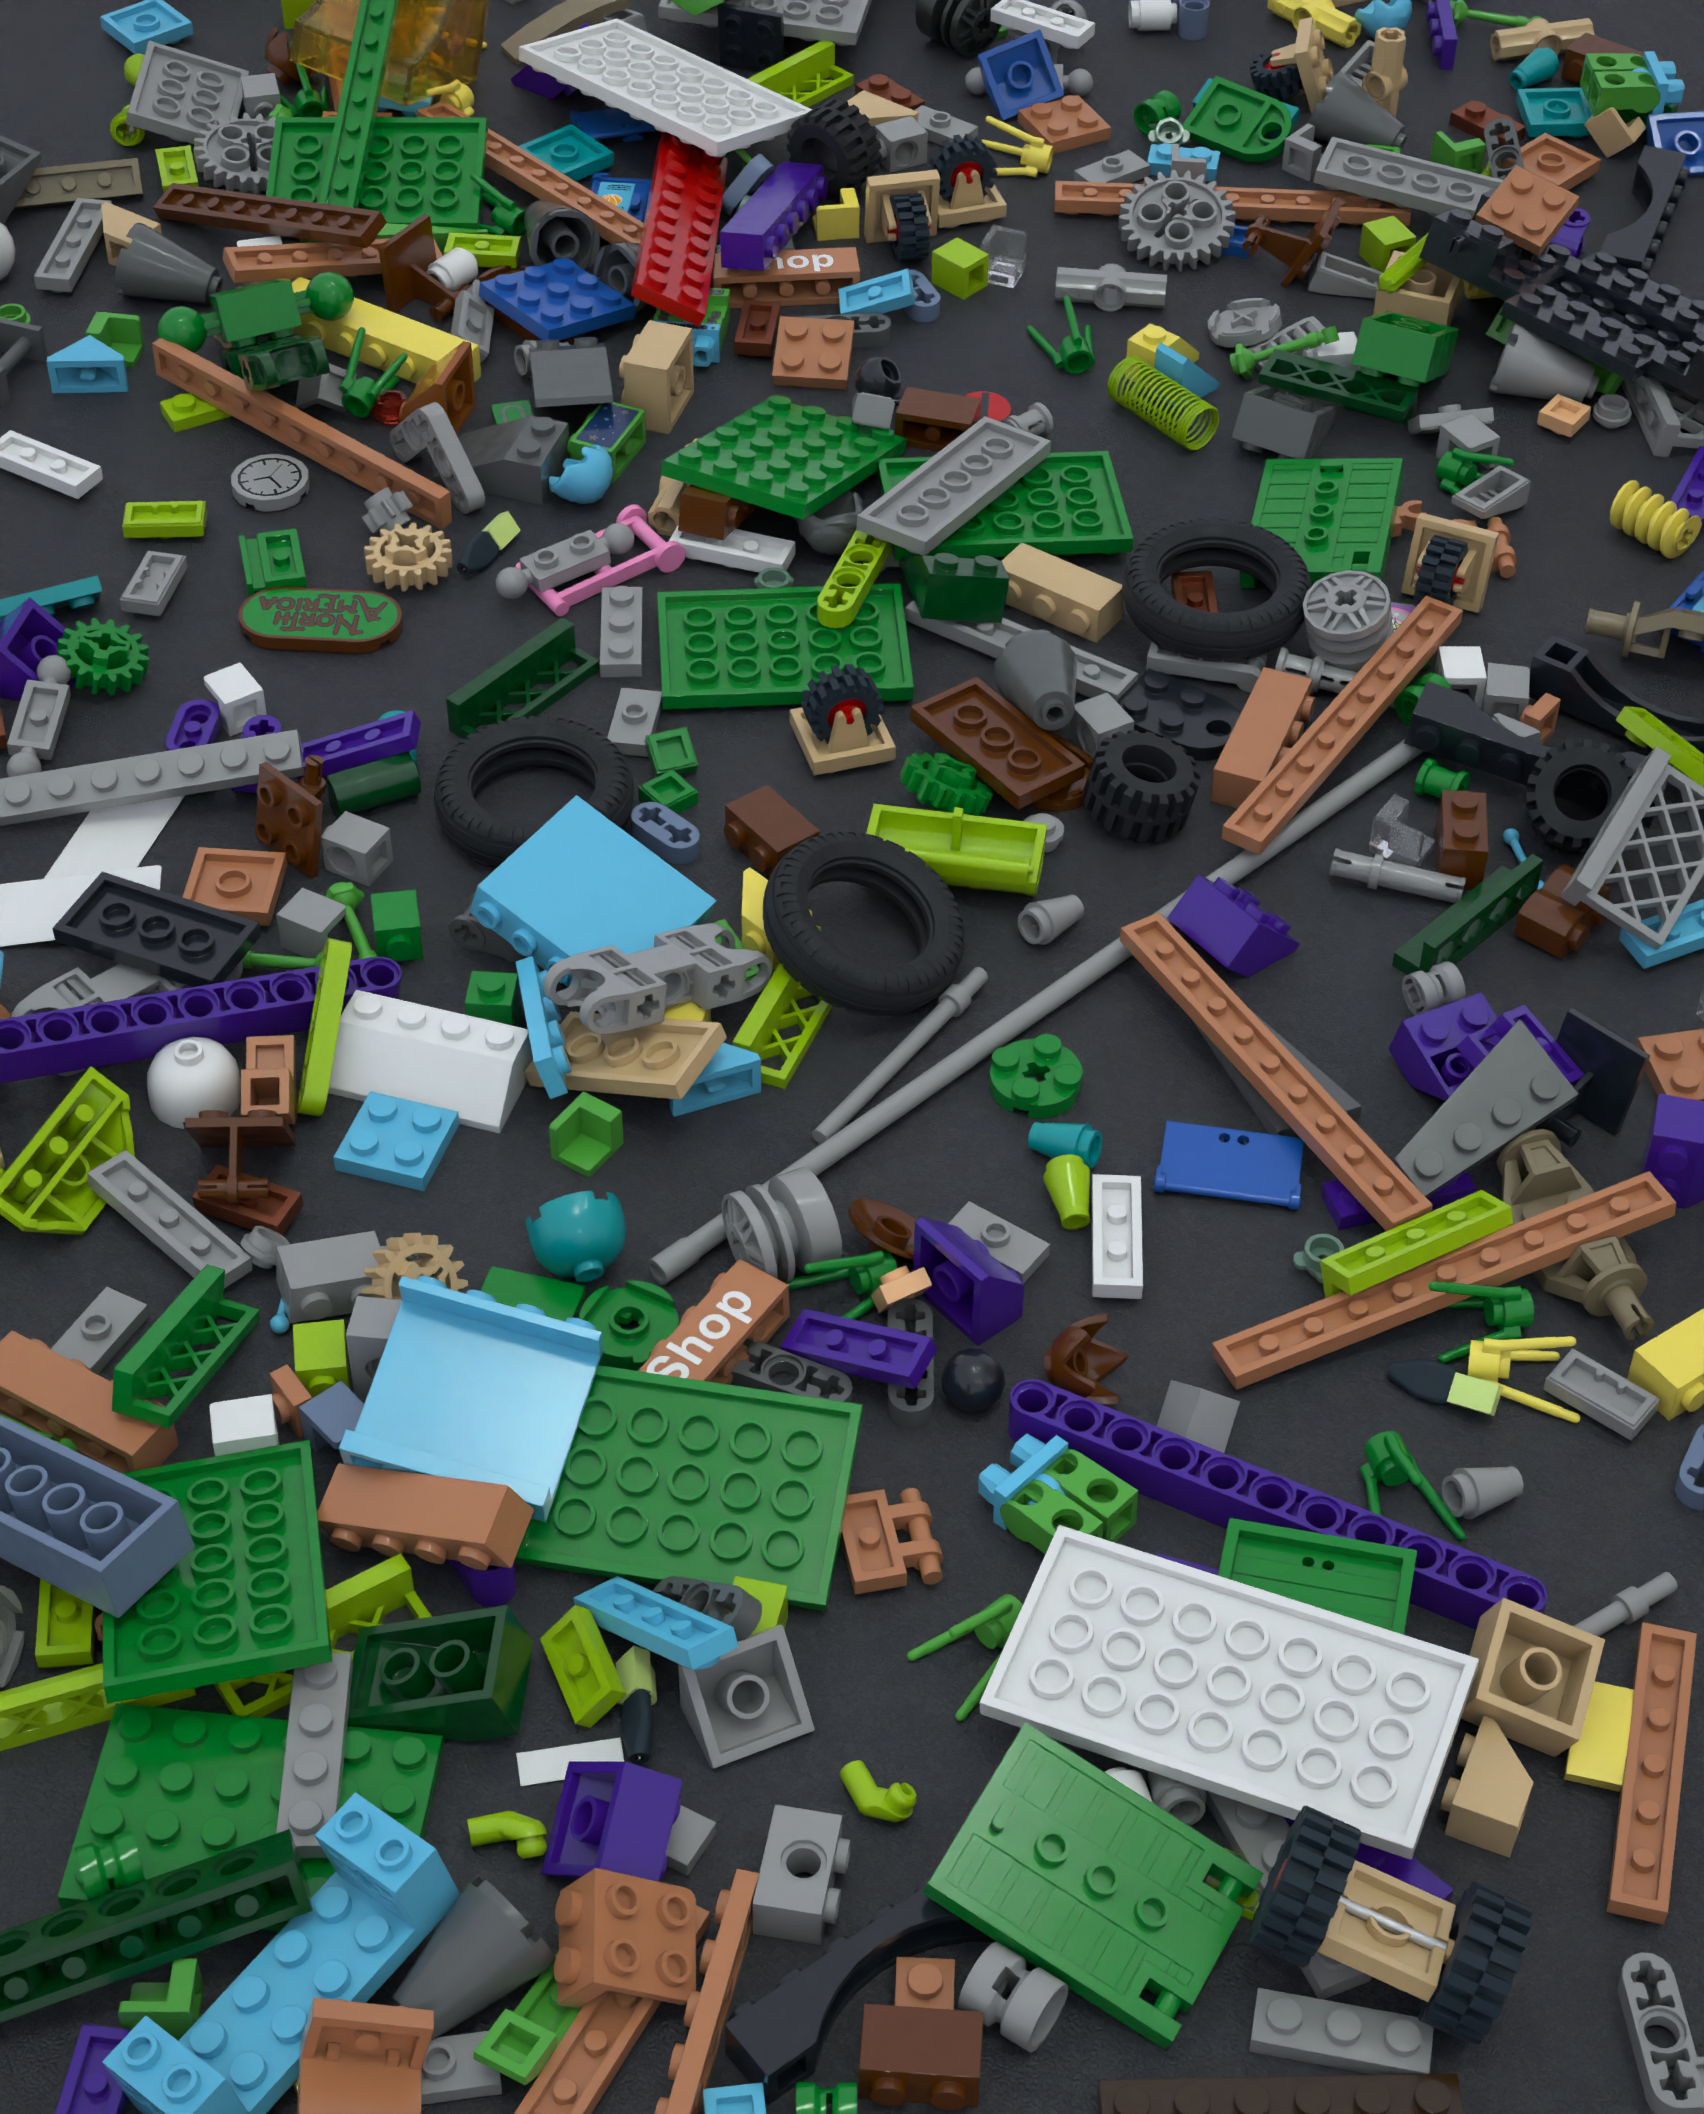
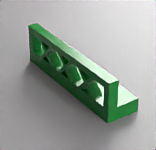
M207 1264L117 1364L113 1372V1412L169 1429L257 1325L260 1309L223 1298L225 1269ZM217 1316L237 1321V1323L216 1326L214 1320ZM212 1342L216 1347L215 1349L194 1352L191 1348L195 1345ZM191 1369L193 1373L191 1376L171 1379L168 1374L169 1372ZM167 1396L170 1400L166 1407L145 1402L146 1399Z

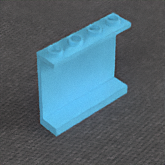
M576 795L477 886L469 912L484 927L492 929L512 944L518 953L527 957L533 956L535 962L544 970H549L555 963L563 959L614 945L626 955L654 948V936L656 934L688 926L707 924L717 900ZM572 974L563 976L559 983L569 987L572 981Z
M401 1276L398 1286L402 1302L355 1431L345 1430L339 1446L343 1463L508 1485L534 1509L531 1519L546 1523L604 1350L602 1332L597 1331L593 1324L579 1318H567L566 1321L547 1317L543 1310L532 1305L517 1304L515 1308L497 1303L493 1296L482 1291L468 1290L465 1294L447 1289L443 1282L432 1277L418 1276L417 1280Z

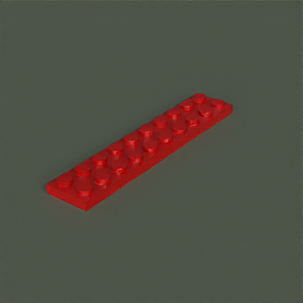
M663 132L658 143L630 296L700 327L706 315L728 159L724 156H710L705 153V150L693 144H685L680 141L679 137Z

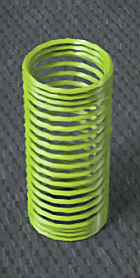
M1129 356L1120 361L1109 376L1107 382L1109 398L1189 451L1198 450L1205 446L1215 434L1219 424L1217 408L1137 356ZM1134 364H1139V365L1133 367V368L1127 373V375L1125 376L1124 380L1122 381V384H1121V387H1120V394H1119V397H1118V395H1117L1118 386H1119L1120 380H1121V378L1123 377L1124 373H1125L1131 366H1133ZM1140 367V370H1138V371L1131 377L1130 381L1128 382V384H1127V386H1126L1124 395L1122 396V391H1123L1125 382L1127 381L1128 377H1129L1137 368ZM1139 374V376H1138L1137 380L1135 381L1134 385L1132 386L1131 390L1128 391V390H1129V387H1130V385H1131V383H1132L1133 380H1134V378ZM1148 381V384L1142 391L1141 395L1138 397V394L1141 392V390L1145 386V383ZM1153 384L1147 396L1143 399V396L1148 391L1149 387ZM1158 386V388H1157L1156 392L1154 393L1153 397H1152L1151 400L1147 403V401H1148L1149 397L1151 396V394L1153 393L1154 389ZM1162 390L1161 395L1157 399L1156 403L1152 406L1153 401L1158 396L1159 392ZM1167 393V395H1166L1165 399L1163 400L1162 404L1160 405L1159 408H1157L1159 402L1162 400L1163 396ZM1171 397V400L1169 401L1168 405H1167L1166 408L1162 411L1163 406L1166 404L1167 400ZM1176 400L1174 406L1172 407V409L1170 410V412L1166 415L1168 409L1170 408V406L1172 405V403ZM1180 404V407L1178 408L1177 412H1176V413L1174 414V416L1171 418L1172 413L1174 412V410L1176 409V407ZM1186 405V407H1185L1183 413H1182L1181 416L1178 418V420H1176L1178 414L1180 413V411L1182 410V408ZM1210 409L1211 418L1205 431L1195 441L1187 443L1188 441L1194 439L1204 428L1209 417ZM1204 410H1206V417L1198 431L1195 434H1193L1190 438L1186 439V437L1189 436L1200 424L1202 417L1204 415ZM1201 413L1196 424L1189 432H1187L1190 426L1195 421L1197 415Z

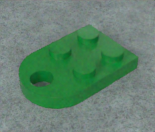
M1215 76L1182 125L1183 130H1187L1190 133V140L1246 162H1263L1276 157L1284 151L1285 138L1293 134L1290 112L1282 102L1218 76ZM1270 131L1281 132L1280 136L1275 139L1269 140L1264 138Z

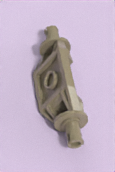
M1634 601L1632 612H1628L1627 616L1590 608L1584 634H1594L1621 640L1620 644L1624 645L1622 658L1628 659L1629 652H1635L1664 659L1672 628L1679 629L1678 637L1703 641L1704 612L1674 607L1638 616L1641 602ZM1664 629L1660 647L1636 643L1638 634Z
M1539 1129L1519 1135L1506 1145L1497 1159V1169L1502 1175L1501 1201L1512 1207L1513 1224L1595 1193L1587 1181L1560 1152L1561 1142L1552 1131ZM1616 1236L1581 1244L1570 1258L1532 1272L1543 1291L1580 1302L1591 1315H1613L1623 1330L1624 1336L1629 1340H1635L1636 1335L1632 1328L1637 1333L1638 1338H1641L1648 1334L1654 1326V1320L1648 1315L1638 1299L1647 1286V1275L1637 1265L1636 1256L1624 1237L1617 1239Z

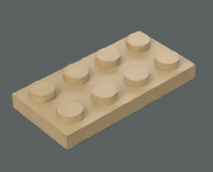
M570 1011L560 1024L566 1041V1046L563 1048L571 1066V1072L564 1074L567 1089L682 1100L727 1036L721 1023L664 1019L663 1022L624 1032L597 1034L582 1024L579 1012ZM594 1013V1021L602 1018L601 1014ZM532 1060L525 1069L524 1074L530 1086L544 1087Z

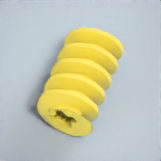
M1631 480L1622 486L1610 509L1611 525L1617 529H1623L1627 535L1636 537L1642 544H1648L1654 551H1661V554L1666 558H1676L1684 553L1695 541L1702 526L1699 516L1695 515L1689 518V511L1685 508L1677 511V505L1673 501H1667L1664 504V497L1658 493L1652 496V490L1647 486L1639 489V483L1636 480Z

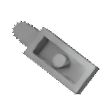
M375 1230L277 1246L276 1282L290 1323L319 1320L325 1317L352 1313L357 1296L373 1297L362 1294V1288L372 1286V1278L363 1272L365 1268L377 1267L378 1262L372 1255L374 1250H388L387 1245L380 1246ZM412 1254L405 1259L408 1262L417 1260L418 1256L417 1254Z

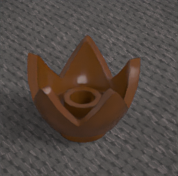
M273 26L265 46L264 58L269 62L265 70L268 73H275L276 79L286 86H289L292 80L299 84L301 80L292 49L289 47V35L287 32H283L277 36L278 29ZM314 53L302 57L309 79L320 70L324 63L320 60L317 61V55Z
M1109 1313L1083 1318L1065 1328L1055 1338L1053 1345L1047 1348L1044 1357L1045 1372L1052 1385L1101 1405L1120 1403L1117 1394L1105 1389L1098 1382L1115 1371L1129 1357L1125 1352L1093 1339L1097 1331L1108 1323Z

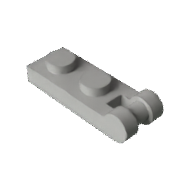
M1151 641L1147 655L1146 670L1150 668L1164 674H1176L1201 678L1207 681L1237 684L1242 691L1252 692L1263 667H1266L1267 655L1252 659L1245 658L1242 661H1202V658L1196 660L1181 656L1179 653H1172Z

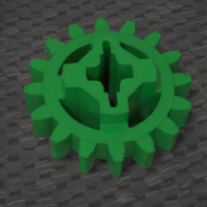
M92 618L91 625L89 626L77 621L75 623V631L66 628L63 632V639H58L56 655L66 660V665L71 670L70 679L76 678V688L81 689L85 685L91 686L92 694H97L100 689H106L110 696L114 695L115 688L120 687L125 692H129L131 682L140 685L143 674H147L149 647L148 645L141 644L142 635L140 633L130 635V626L127 624L120 628L114 627L113 619H109L106 624L100 625L96 618Z
M914 752L911 757L907 756L899 774L901 775L900 782L907 784L906 789L911 792H917L916 799L920 803L934 807L942 812L953 813L954 808L958 807L963 808L966 815L972 813L980 816L982 812L985 813L993 796L991 793L992 788L986 785L982 779L975 776L977 771L974 767L952 759L944 753H935V756L932 757L926 752L922 756Z

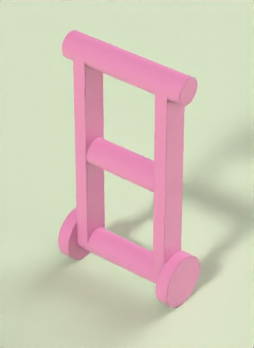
M633 504L625 507L619 513L616 523L627 525L633 534L651 550L613 568L608 564L593 571L596 574L595 576L558 593L553 588L540 593L533 584L528 585V587L557 616L561 617L568 612L570 606L602 592V587H613L656 566L665 573L675 571L683 563L686 553L685 549L678 542H665L646 523L647 513L639 505ZM605 529L595 533V535L601 538ZM518 562L515 567L521 570L520 562Z

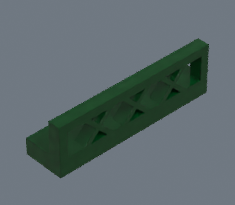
M1275 349L1259 373L1258 382L1340 404L1348 410L1408 425V420L1415 417L1419 387L1401 384L1393 379L1366 375L1355 369Z
M562 617L446 698L449 731L464 739L477 731L475 728L479 725H489L499 721L505 722L506 719L525 717L527 719L529 716H537L600 671V660L576 647L574 624ZM570 660L580 665L579 668L574 670H559ZM555 683L548 690L530 691L537 684ZM526 703V706H524L520 710H501L508 704Z
M1532 854L1512 871L1502 865L1396 950L1392 966L1408 975L1416 971L1427 973L1432 966L1446 961L1456 965L1516 916L1528 898L1538 890L1543 859Z

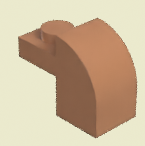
M294 1035L246 1037V1069L241 1070V1117H247V1112L251 1110H272L277 1112V1117H283L287 1124H295L297 1119L298 1090L296 1087V1040Z

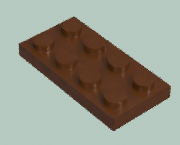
M977 676L911 706L910 720L961 763L970 764L977 771L976 775L1018 810L1084 778L1085 763Z

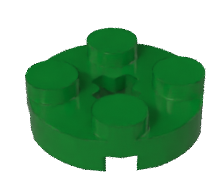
M1041 1034L1035 1039L1016 1041L1005 1047H999L993 1052L989 1088L994 1100L1005 1110L1013 1113L1015 1107L1028 1111L1029 1118L1044 1119L1060 1115L1071 1109L1076 1103V1096L1081 1092L1083 1068L1077 1056L1071 1050L1062 1046V1042L1057 1036ZM1030 1075H1040L1044 1077V1081L1038 1082L1034 1077H1027Z
M625 1281L626 1288H616L611 1291L609 1285L599 1288L586 1299L579 1314L580 1319L593 1324L597 1331L602 1332L604 1350L599 1363L607 1367L638 1371L649 1359L654 1346L660 1340L667 1339L679 1326V1317L674 1308V1301L665 1290L644 1281ZM632 1320L638 1321V1328L632 1330L622 1329L618 1325L619 1323L628 1325Z

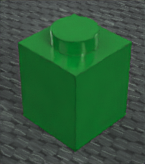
M416 889L371 894L377 956L390 958L395 962L424 959Z
M472 971L465 1000L466 1015L518 1027L521 1015L518 973Z

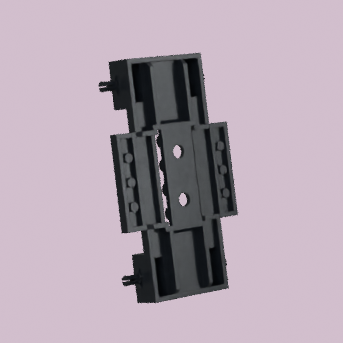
M1498 187L1481 195L1473 218L1469 213L1460 209H1450L1434 217L1419 258L1504 300L1505 302L1499 315L1631 382L1640 376L1648 377L1652 375L1704 402V301H1692L1680 295L1681 292L1676 287L1668 284L1660 285L1648 279V274L1636 268L1628 269L1616 263V258L1607 253H1593L1579 260L1571 256V252L1567 248L1556 244H1548L1539 256L1514 244L1513 240L1503 236L1504 232L1498 227L1481 225L1476 222V214ZM1583 292L1593 297V301L1582 296L1581 293ZM1615 308V309H1617V310H1619V311L1625 313L1626 316L1624 317V316H1622V315H1620V314L1614 312L1613 309ZM1648 325L1658 330V333L1646 328L1645 326Z

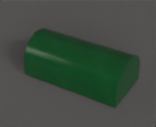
M409 751L327 776L329 805L337 818L345 811L355 814L421 793L420 777Z

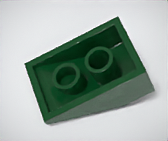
M938 553L935 556L901 557V560H899V566L922 619L1002 622L1010 578L1001 560L986 555L977 556L975 559L958 558L949 553Z
M508 1605L359 1628L353 1656L348 1726L443 1735V1739L466 1742L518 1735L534 1642Z

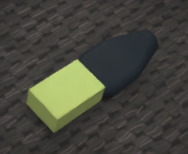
M509 511L498 514L482 531L477 532L467 542L456 566L460 574L467 576L487 568L497 558L498 551L502 550L521 531Z
M1431 1360L1392 1361L1388 1370V1379L1417 1399L1437 1405L1450 1403L1490 1416L1495 1415L1503 1389L1498 1384L1457 1373L1452 1366Z
M633 1646L616 1662V1671L626 1691V1695L618 1704L623 1705L621 1710L622 1737L629 1761L633 1764H644L650 1759L653 1721L652 1705L657 1702L655 1671L650 1664V1651Z

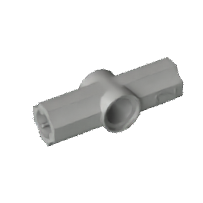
M1106 264L1100 267L1099 270L1057 267L1055 301H1063L1064 296L1067 295L1070 297L1071 302L1095 303L1098 308L1107 312L1117 311L1123 306L1164 308L1167 275L1126 272L1123 267L1117 264Z

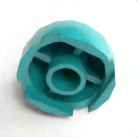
M581 1191L561 1196L540 1206L541 1217L536 1219L534 1223L530 1216L525 1221L526 1234L536 1260L550 1273L560 1277L575 1278L578 1282H589L601 1277L604 1274V1269L611 1266L622 1253L626 1239L625 1216L620 1199L617 1196L606 1192L608 1200L595 1199L593 1191Z

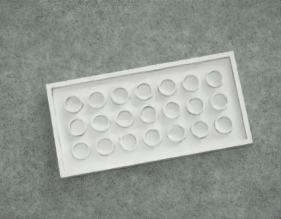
M617 18L519 46L518 60L532 66L534 71L547 73L555 77L557 82L578 88L582 94L594 96L604 101L605 105L619 108L629 113L631 118L644 120L654 125L656 130L675 135L680 138L681 142L693 144L705 150L706 154L714 157H722L727 152L736 149H746L751 144L760 141H770L775 136L788 133L792 129L791 125L796 120L812 110Z
M1058 1525L979 1702L980 1714L1020 1728L1026 1722L1050 1738L1295 1820L1302 1807L1307 1805L1360 1829V1843L1412 1860L1474 1682L1479 1659Z

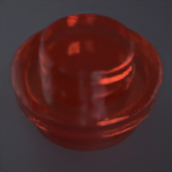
M398 390L380 392L379 397L376 399V404L372 408L374 417L386 424L400 423V408L402 403L407 401L405 394Z

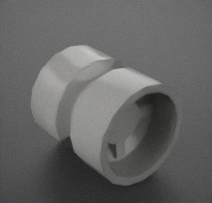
M996 1941L981 1954L971 1969L962 1987L958 2008L963 2011L983 2012L984 2025L989 2027L998 2022L1000 2024V2034L1032 2053L1044 2042L1058 2020L1068 1996L1069 1986L1040 1967L1030 1972L1027 1971V1963L1022 1956Z

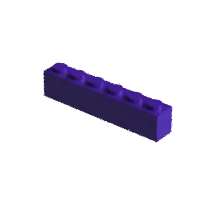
M782 162L720 231L721 267L764 271L772 260L777 257L782 248L787 245L793 235L797 233L803 223L807 221L813 211H816V208L823 199H826L828 179L823 177V165Z

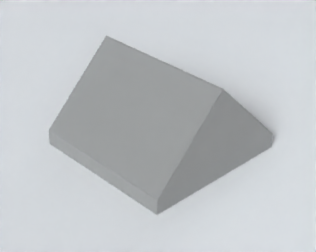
M783 1625L774 1626L750 1635L744 1640L737 1641L738 1648L720 1656L719 1661L709 1668L691 1670L678 1664L680 1707L710 1767L713 1769L815 1730Z

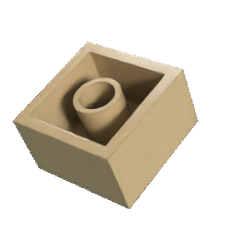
M1393 251L1386 269L1405 252ZM1427 262L1394 293L1388 294L1385 290L1380 291L1377 287L1373 315L1388 310L1450 326L1460 304L1463 279Z
M649 320L641 334H636L628 355H623L621 359L619 376L624 378L621 404L645 410L646 430L670 434L694 393L692 328Z
M1502 1598L1480 1616L1469 1655L1479 1659L1478 1670L1461 1719L1480 1726L1483 1716L1493 1718L1506 1738L1556 1757L1580 1740L1605 1639Z

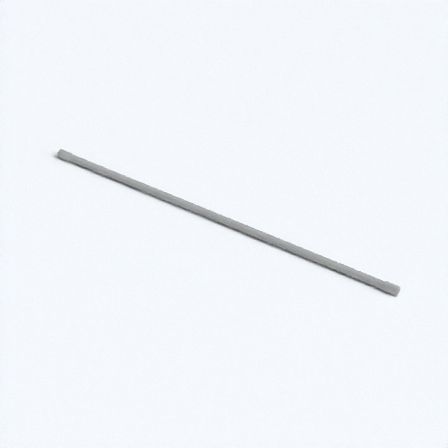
M1404 739L1293 816L1261 855L1244 850L1205 878L1215 882L1218 877H1221L1234 885L1405 764L1427 751L1404 744ZM1185 892L1155 912H1159L1172 927L1175 924L1167 919V917ZM1120 937L774 1177L801 1167H807L816 1176L991 1055L997 1048L1011 1041L1131 957V952L1120 942ZM770 1180L761 1185L767 1191ZM722 1213L689 1236L680 1238L648 1260V1270L659 1284L666 1285L696 1264L701 1256L727 1239Z

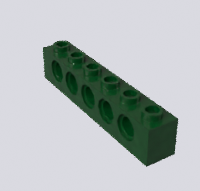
M290 1829L1 1931L0 2023L313 1911L308 1878Z

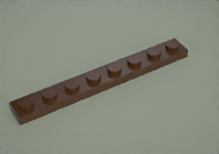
M175 183L170 185L152 207L161 219L368 248L387 223L381 211Z

